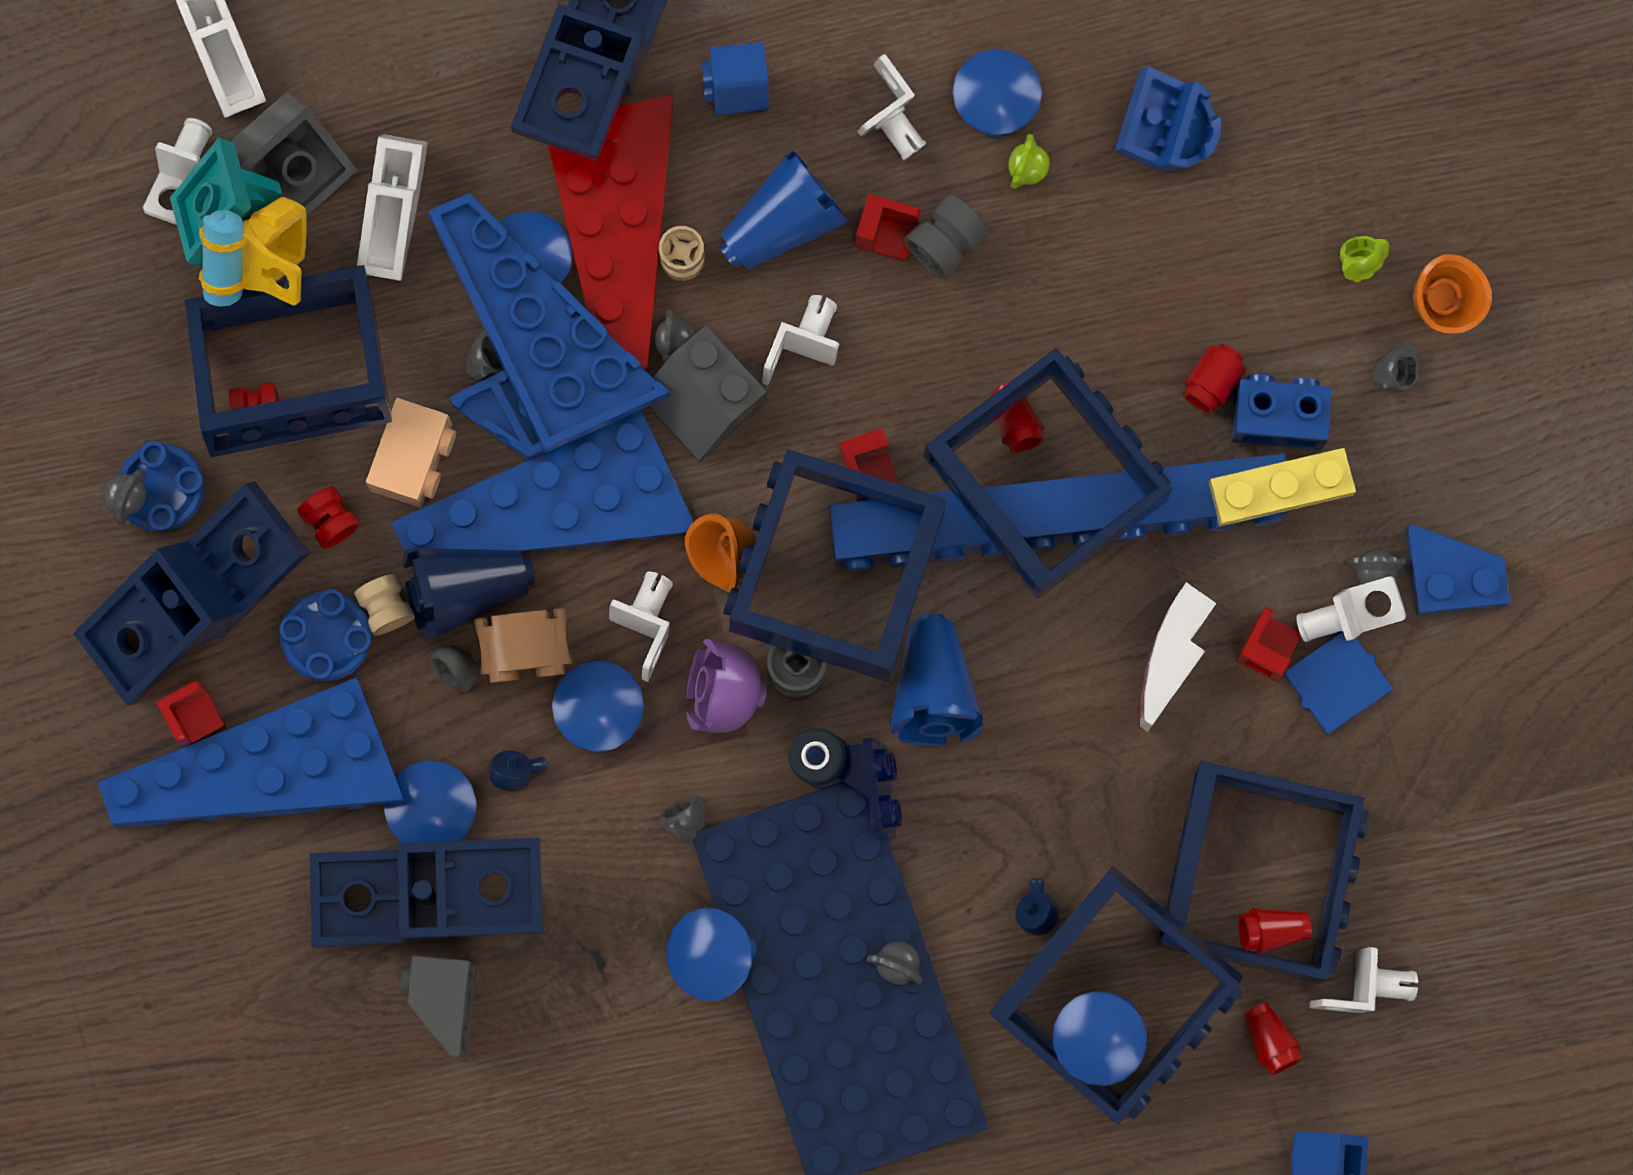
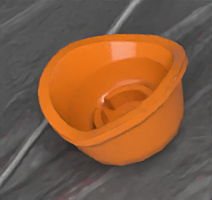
M1447 254L1432 259L1423 268L1414 286L1413 301L1415 310L1427 326L1436 332L1456 334L1469 331L1483 321L1491 306L1492 291L1487 277L1476 264L1465 257Z
M710 513L698 518L690 525L685 535V548L693 568L701 578L726 592H730L731 588H737L745 575L738 572L744 548L746 545L754 547L757 538L750 527L740 519Z

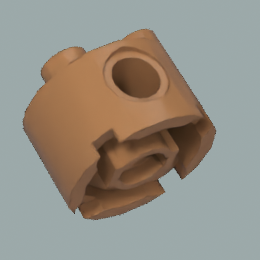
M566 608L554 609L553 619L549 618L547 610L492 616V626H488L486 618L474 620L475 632L481 649L482 665L480 673L481 675L489 674L490 683L520 680L519 671L536 669V677L565 674L564 665L573 664L567 645L566 626L568 619Z

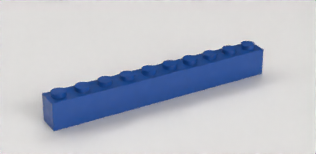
M1285 454L1163 467V473L1171 481L1169 486L1172 491L1168 501L1119 537L1118 540L1121 542L1141 540L1146 538L1145 532L1163 530L1164 536L1167 537L1181 536L1191 533V527L1209 525V531H1225L1236 528V523L1225 526L1219 525L1209 487L1210 479L1285 462ZM1127 472L983 488L1034 552L1054 549L1055 542L1073 541V546L1080 547L1146 496ZM951 491L932 493V495L947 499L930 557L936 556L937 562H953L964 559V553L982 551L983 557L1003 556ZM875 500L829 505L835 567L845 566L846 572L849 573L868 571L873 569V563L891 561L892 567H905L922 515ZM1290 510L1250 520H1254L1255 526L1275 525L1281 523V517L1287 516Z

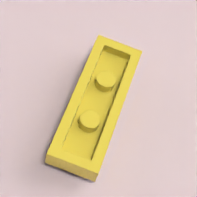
M1345 448L1210 479L1209 481L1220 526L1345 498L1356 493Z

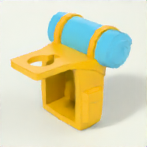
M281 197L254 212L250 219L242 221L238 214L228 210L215 211L211 215H205L203 227L199 230V237H201L203 244V270L199 273V280L203 288L204 300L211 305L219 307L229 306L236 303L242 297L243 289L266 292L293 306L297 305L301 301V268L297 265L305 259L307 236L306 208L296 201ZM285 275L289 281L288 289L282 288L276 283Z

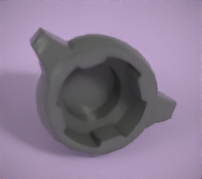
M672 310L666 311L665 321L659 324L654 336L655 348L662 356V366L677 349L695 335L691 325L684 320L678 319Z
M483 330L475 337L474 343L470 346L468 356L464 362L466 367L465 374L474 381L484 377L489 378L504 370L485 330Z
M1413 343L1400 344L1395 349L1387 352L1385 357L1377 362L1376 369L1372 373L1375 386L1381 388L1389 387L1394 391L1401 392L1415 385L1419 377L1420 367L1416 358V346Z
M136 470L133 474H118L107 482L103 498L107 507L114 512L117 524L124 525L128 516L136 514L144 505L147 495L146 487L143 483L147 472L144 470Z
M1375 549L1363 553L1360 557L1349 558L1347 566L1354 570L1359 583L1365 584L1388 576H1393L1396 581L1398 572L1406 566L1405 558L1394 557L1387 551Z
M440 645L427 652L433 669L449 686L453 688L458 687L463 692H469L471 687L477 682L476 673L478 665L473 661L472 655L466 650H461L456 645Z
M696 796L685 799L667 808L659 817L662 828L685 843H689L694 838H697L696 832L702 830L706 823V808L702 797Z
M893 941L886 944L879 953L868 955L867 962L876 965L879 975L889 983L904 985L912 981L921 985L924 981L919 972V955L914 947L908 943Z

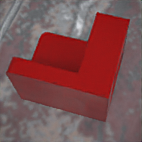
M868 194L855 236V248L899 261H906L910 251L906 247L904 239L918 225L921 210L917 207Z
M883 428L839 442V454L844 467L899 484L888 454L889 444ZM854 494L856 502L868 499Z
M1265 607L1260 613L1236 662L1277 683L1291 660L1289 658L1301 634L1299 631L1272 618L1273 610Z
M198 680L156 702L176 741L183 748L211 737L227 728L208 691Z

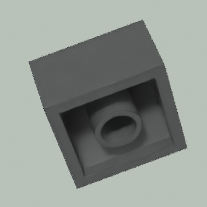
M288 92L283 94L230 141L235 145L242 169L279 181L282 191L280 198L285 197L306 208V216L358 171L311 110Z
M705 325L677 349L655 374L653 379L656 382L659 381L670 393L669 398L649 406V408L700 463L767 404V391Z
M412 956L411 967H403L401 995H406V998H408L407 1004L451 1057L458 1061H468L477 967L470 961Z

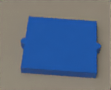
M1344 632L1328 641L1283 674L1302 700L1300 703L1301 708L1310 711L1326 735L1393 690L1375 665V656L1367 654L1357 638L1347 641Z

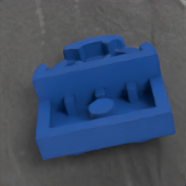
M1150 66L1141 68L1115 152L1152 169L1168 172L1193 166L1201 160L1208 158L1215 150L1221 134V117L1215 116L1213 107L1208 100L1211 97L1210 92L1196 81L1184 83Z

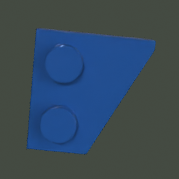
M504 370L449 397L453 409L526 460L545 453Z
M1416 525L1408 526L1405 529L1416 615L1504 607L1510 604L1504 558Z

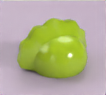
M1027 134L1025 143L1017 146L1009 158L1008 168L1013 177L1010 187L1015 190L1025 184L1033 185L1039 183L1045 178L1049 170L1050 161L1048 154L1043 148L1037 146L1034 136L1031 134Z
M1358 236L1346 241L1340 249V260L1345 278L1357 283L1363 279L1371 278L1375 271L1382 267L1384 260L1388 257L1389 242L1386 239H1374L1368 236Z

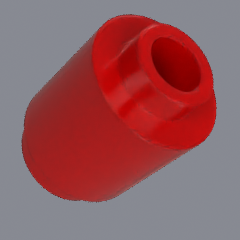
M1220 344L1219 347L1208 346L1185 381L1187 388L1182 394L1183 397L1197 409L1213 414L1217 407L1224 406L1245 374L1246 368L1241 363L1243 356L1225 344Z

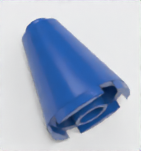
M792 150L785 155L721 233L725 242L719 248L735 268L743 264L749 270L841 228L848 222L837 203L819 179L806 170L808 165L796 151Z
M939 613L923 614L918 617V621L913 622L909 626L890 722L892 735L898 732V740L903 743L917 746H945L946 737L960 735V743L977 737L984 729L983 716L955 624L945 619V616Z

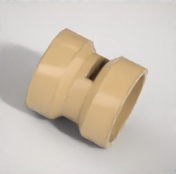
M676 226L663 234L659 242L660 263L663 271L670 278L677 281H687L695 278L702 271L705 263L704 243L701 236L694 229L687 226Z
M396 574L385 575L370 581L354 593L360 607L368 611L369 619L367 622L374 636L396 630L409 623L415 617L410 604L403 601L400 596L402 587Z

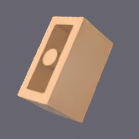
M396 397L391 411L392 422L387 423L365 483L370 492L422 509L426 497L433 499L437 491L441 473L436 472L441 455L448 457L455 441L456 431L451 429L452 422L448 414Z

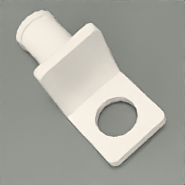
M883 54L876 60L874 66L898 100L863 124L858 133L862 137L874 127L877 130L882 128L904 161L927 143L922 140L903 114L904 106L915 95L888 57Z
M194 118L186 119L174 147L158 142L155 151L159 174L143 206L145 214L177 225L173 210H166L161 207L159 197L167 190H176L200 161V155L212 134V129L203 121Z
M812 295L808 300V306L799 328L781 323L763 369L762 384L769 385L783 349L834 366L839 343L825 338L832 316L837 309L834 301L826 298L821 313L818 314L822 296Z
M646 572L633 605L629 606L612 600L609 606V620L655 639L642 667V680L646 682L649 681L666 644L670 622L658 618V614L673 583L662 575L656 590L653 591L657 584L656 578L658 573Z
M1388 576L1344 589L1333 597V605L1308 613L1298 614L1297 625L1304 642L1339 631H1343L1346 640L1349 641L1355 639L1362 632L1404 620L1406 612L1395 578ZM1379 590L1389 596L1391 608L1386 615L1377 617L1368 612L1365 600L1372 591Z
M1374 947L1358 949L1355 958L1353 1002L1319 999L1310 1001L1309 1008L1364 1013L1375 1011V997L1413 1001L1417 995L1418 988L1400 986L1399 984L1409 985L1410 983H1418V976L1415 971L1378 969V949Z

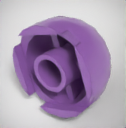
M705 639L703 643L708 648L706 651L697 649L689 671L686 699L692 700L695 698V713L686 712L687 721L691 729L728 733L742 727L752 718L756 707L763 706L766 699L767 684L765 680H761L760 669L753 656L744 648L723 641Z

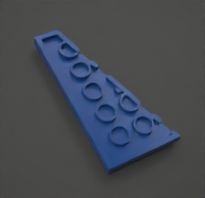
M470 193L428 211L429 219L545 453L669 398L670 392L659 381L656 382L641 367V363L630 352H626L607 333V329L559 281L556 282L529 252L526 253L508 235V231Z
M642 410L391 523L404 551L413 548L545 552L608 545L611 542L636 539L643 541L663 536L681 534L685 536L688 528L694 521Z
M357 677L97 782L111 823L116 829L172 824L173 821L201 819L204 822L220 820V817L244 816L245 818L314 813L319 809L346 807L350 810L365 808V805H407Z

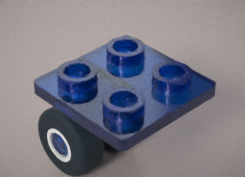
M812 728L800 733L793 740L788 755L789 764L794 774L802 781L820 789L834 787L842 782L847 783L869 798L872 831L884 838H896V827L902 826V810L899 799L892 798L891 781L897 780V764L894 753H888L887 747L874 738L863 739V744L848 746L843 739L825 729Z

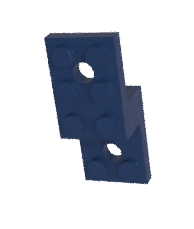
M570 0L568 6L558 4L511 124V131L597 162L623 94L632 95L668 0H631L629 5L624 8H614L607 0ZM567 93L579 95L583 100L581 108L571 114L560 111L557 107V102L562 95Z
M256 481L245 483L188 541L156 549L73 634L126 705L136 703L194 646L224 638L310 552ZM245 535L251 537L255 543L256 552L253 559L249 558L243 551L242 545ZM129 629L134 630L139 637L140 645L137 652L127 642Z
M540 838L397 843V850L310 853L311 943L313 948L454 942V937L543 934ZM493 874L500 875L507 881L506 894L496 901L487 900L481 894L483 880ZM355 886H364L371 893V903L363 911H351L346 905L348 891Z

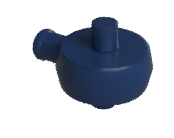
M503 751L492 759L489 766V775L491 782L499 789L518 791L529 784L533 773L545 772L547 764L544 757L530 760L520 752Z
M1033 878L1029 881L1030 893L1024 896L1017 906L1016 920L1023 931L1040 936L1050 932L1055 927L1059 918V907L1052 896L1044 893V880Z

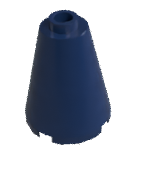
M413 548L404 551L403 567H412L413 577L410 578V581H405L409 604L415 615V625L418 630L424 629L422 634L423 640L436 638L526 596L529 590L528 585L535 583L531 560L529 557L522 558L519 550Z

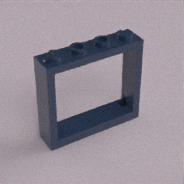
M364 265L301 276V301L295 306L266 292L243 289L242 297L236 303L229 306L219 307L211 305L204 300V296L185 300L200 428L210 458L392 422L373 295ZM288 280L276 282L282 288H289ZM350 303L357 304L368 384L216 413L206 339L207 331ZM378 404V406L366 408L367 405ZM228 433V435L217 437L219 434Z
M1057 348L1053 349L925 446L924 452L926 461L1037 599L1041 598L1168 501L1172 491L1169 486L1171 481L1163 473L1164 468L1157 461L1149 462L1140 451L1142 443L1135 432L1127 425L1121 427L1111 415L1114 410L1108 399L1099 390L1092 392L1082 380L1085 374L1078 363L1074 364L1068 356L1064 358ZM1052 379L1146 496L1048 570L954 451Z
M787 449L783 463L775 461L768 478L767 488L773 489L769 504L760 503L752 527V530L759 531L754 547L746 545L738 567V572L745 574L739 590L731 588L723 614L730 616L729 632L889 682L944 514L947 499ZM795 475L922 515L878 651L749 611Z
M1200 761L1195 767L1165 910L1185 926L1214 785L1340 813L1341 819L1311 965L1266 954L1257 955L1253 951H1244L1240 948L1201 940L1228 963L1320 984L1328 981L1329 974H1336L1337 964L1341 958V948L1335 946L1338 928L1345 930L1350 914L1351 902L1344 901L1347 883H1355L1359 870L1360 857L1353 856L1356 839H1363L1367 830L1368 812L1362 811L1365 798ZM1161 930L1158 947L1188 953Z
M1112 866L988 1014L1119 1125L1127 1114L1134 1120L1144 1110L1152 1099L1146 1092L1156 1080L1165 1085L1182 1065L1176 1057L1187 1044L1195 1050L1212 1030V1027L1206 1022L1217 1009L1224 1014L1230 1010L1236 1000L1242 995V992L1236 987L1240 984L1243 975L1118 869ZM1115 892L1120 894L1221 980L1122 1096L1108 1085L1086 1084L1071 1076L1058 1061L1053 1046V1038L1018 1009L1020 1004Z

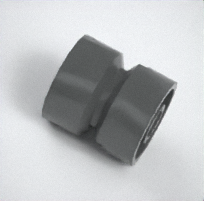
M948 194L931 211L932 223L925 221L918 224L904 239L906 247L918 262L934 276L942 280H946L963 262L961 252L972 253L990 234L987 226L976 212L953 194Z
M772 645L767 656L768 680L774 691L783 698L794 701L808 699L815 695L823 686L827 673V663Z

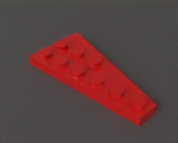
M674 94L618 106L597 162L548 145L586 309L607 329V333L626 352H630L641 363V367L647 373L650 358L659 242L662 232Z

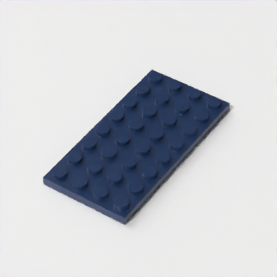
M866 774L842 782L834 787L824 788L697 831V838L693 839V843L715 908L735 916L746 928L748 935L752 936L757 944V953L753 958V965L742 988L805 1175H855L988 1129V1124ZM893 941L908 943L914 947L919 955V972L924 981L921 985L912 981L904 985L889 983L879 975L876 965L867 962L868 955L879 953L886 944Z

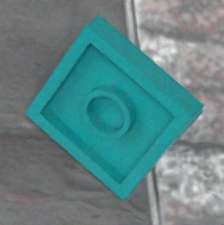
M219 137L170 197L186 262L200 267L203 266V244L201 237H199V230L203 227L205 215H211L215 211L228 210L238 214L242 221L249 220L254 212L266 207L282 195L279 181L242 169L234 143Z

